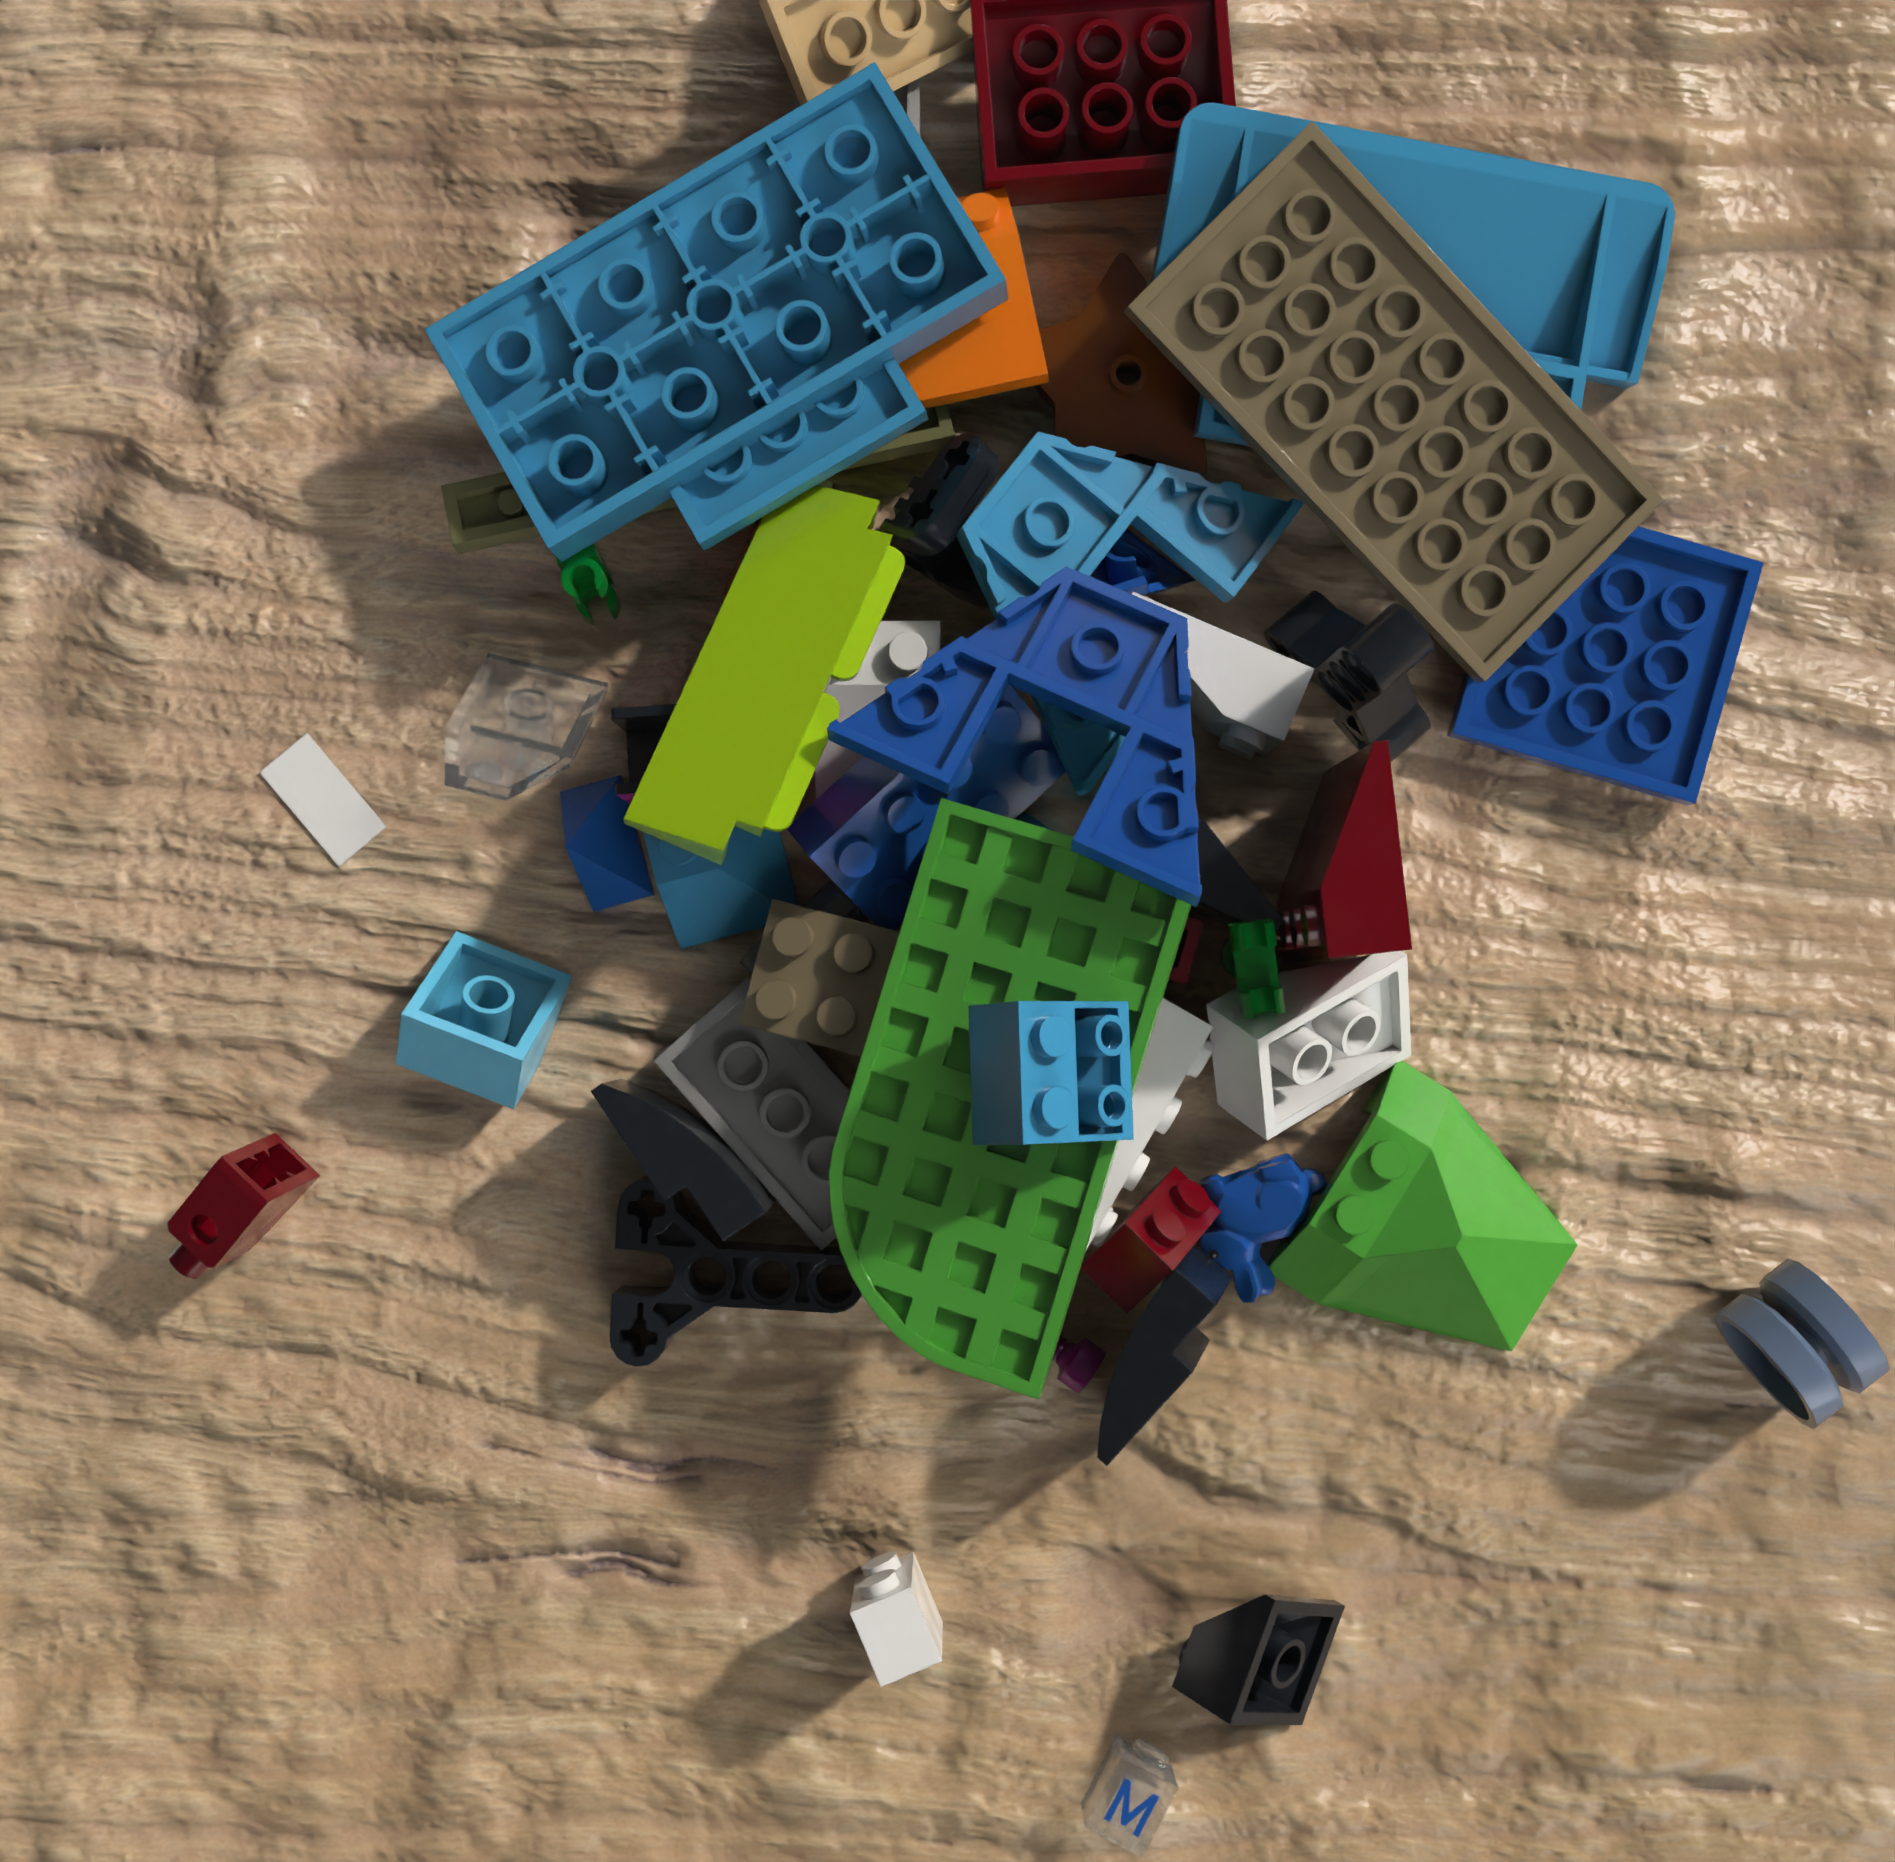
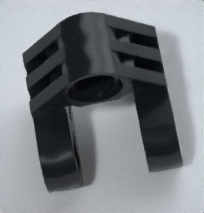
M963 433L954 437L941 449L922 478L913 477L907 486L909 498L900 497L893 507L894 520L886 518L879 527V531L893 535L890 546L898 549L903 554L905 564L955 597L978 607L989 608L956 535L992 484L998 472L999 460L997 455L979 437L973 433Z

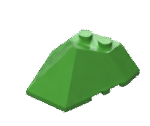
M1403 1061L1397 1062L1386 1070L1363 1107L1362 1111L1369 1114L1370 1117L1308 1217L1300 1223L1291 1236L1282 1238L1267 1265L1274 1277L1319 1305L1513 1351L1578 1244L1453 1093Z

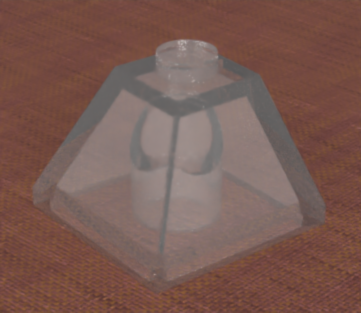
M488 653L445 726V786L506 801L569 769L608 693L609 683Z

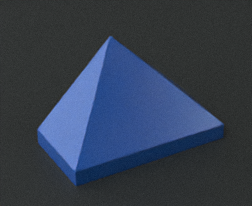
M621 775L560 792L565 848L593 912L655 895L637 829L624 824L623 821L630 804L616 796L615 784L624 783Z

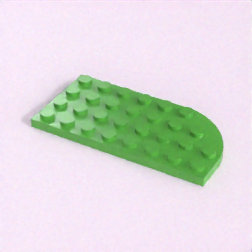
M941 798L832 1150L829 1190L833 1225L841 1253L854 1282L880 1320L900 1340L921 1356L942 1367L1039 1399L1045 1386L1119 1140L1026 1145H973L968 1006L1013 1001H1128L1133 1098L1191 905L1071 851L1074 836Z

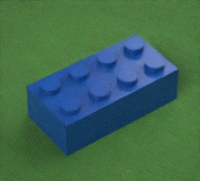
M1008 685L949 795L863 756L801 813L787 830L809 857L875 925L896 930L903 923L941 798L1016 819L1057 781L1066 770L1046 727L1014 688Z

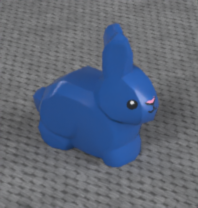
M1288 1153L1259 1161L1254 1167L1240 1170L1224 1177L1213 1174L1200 1181L1201 1187L1205 1190L1209 1199L1221 1210V1213L1199 1238L1196 1245L1222 1268L1231 1270L1235 1289L1243 1303H1254L1260 1295L1268 1296L1275 1287V1277L1264 1259L1260 1256L1262 1243L1291 1236L1307 1216L1313 1196L1321 1194L1327 1186L1325 1177L1321 1172L1312 1168H1300Z

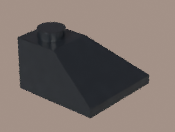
M1264 1594L1193 1627L1190 1637L1181 1649L1179 1655L1180 1665L1172 1687L1230 1725H1302L1345 1605L1336 1600Z

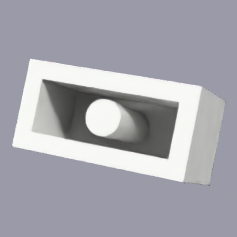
M888 1552L866 1562L861 1567L863 1573L855 1577L850 1615L880 1687H883L942 1661L943 1621L914 1552L899 1558L896 1552Z

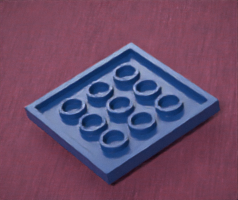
M1638 526L1485 682L1476 683L1465 671L1447 736L1686 806L1695 804L1764 562Z

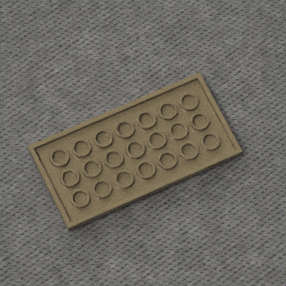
M1313 121L1269 163L1123 312L1385 588L1415 616L1426 631L1476 683L1485 682L1664 501Z

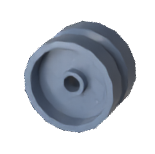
M1787 1258L1761 1279L1759 1285L1763 1301L1741 1294L1717 1312L1714 1317L1718 1329L1729 1347L1751 1375L1788 1413L1812 1429H1815L1843 1407L1839 1386L1860 1394L1890 1370L1887 1357L1858 1315L1827 1283L1798 1261Z

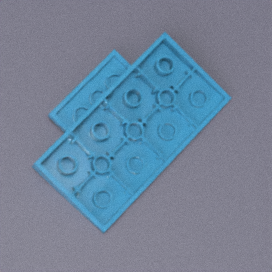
M874 62L425 328V331L546 546L563 562L670 498L674 499L696 540L705 551L928 420L927 412L900 368L899 363L1007 301L1009 298L1006 278L882 72Z

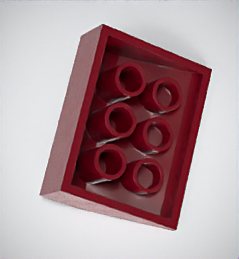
M970 0L982 192L1006 187L1011 207L1167 194L1177 134L1185 116L1193 108L1204 103H1219L1236 107L1227 0Z
M1388 740L1375 741L1324 771L1277 899L1278 913L1285 923L1275 930L1277 946L1274 948L1275 951H1282L1284 963L1412 950Z

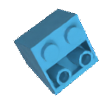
M1013 1001L968 1006L973 1145H1026L1134 1140L1128 1001Z

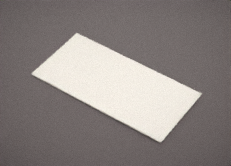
M308 733L260 772L339 867L387 827Z

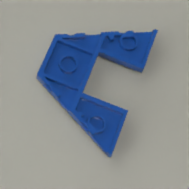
M1066 566L1042 582L1040 589L1035 594L1028 597H1019L998 611V618L967 639L963 636L959 637L923 661L922 667L918 672L908 678H897L885 686V693L841 723L837 719L834 720L827 728L829 741L948 795L1008 685L1125 736L1126 738L1072 840L1071 851L1190 905L1198 906L1202 894V884H1200L1197 835L1199 823L1195 798V750L1191 725L1190 670L1188 669V622L1184 616Z

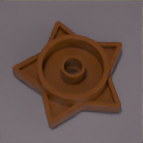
M1119 253L1079 317L1039 329L1049 383L1033 387L1054 410V436L1065 438L1077 447L1086 448L1092 445L1115 451V457L1149 466L1161 463L1199 473L1204 478L1207 473L1205 439L1193 437L1200 392L1123 313L1149 284L1131 259L1125 253ZM1129 373L1135 376L1138 382L1133 385H1124L1118 381L1116 374Z

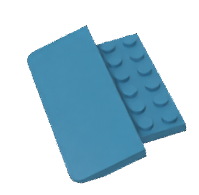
M1219 103L1198 105L1185 116L1177 134L1150 283L1269 165L1311 120ZM1313 121L1580 410L1582 408L1586 381L1623 388H1630L1638 384L1666 273L1675 220L1673 202L1664 189L1653 183ZM1200 393L1193 437L1250 446Z

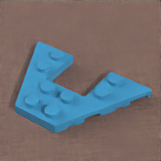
M1037 432L974 510L956 536L995 620L998 618V611L1019 597H1028L1035 594L1040 589L1042 582L1066 566L1090 576L1130 524L1222 602L1227 603L1237 595L1304 503L1295 498L1287 502L1241 490V484L1230 481L1220 484L1205 480L1199 473L1161 463L1149 466L1115 457V451L1092 445L1086 448L1077 447L1065 438ZM1031 695L1074 790L1082 797L1090 792L1108 768L1126 737Z

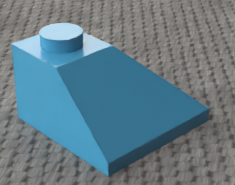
M735 826L729 838L727 854L722 865L643 832L656 886L681 949L764 928L772 899L799 905L780 832H773L764 828L761 837Z

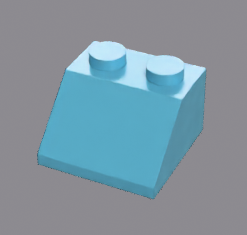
M456 931L401 1014L396 1064L515 1109L540 1065L571 985L572 975Z

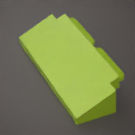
M816 485L762 517L623 818L624 824L719 865H722L725 859L728 841L735 826L761 837L764 828L773 832H781L789 828L829 740L827 728L831 722L836 719L838 720L840 714L838 701L832 695L825 693L831 678L838 681H850L857 676L905 567L903 554L898 549L890 546L893 535L872 530L880 500Z

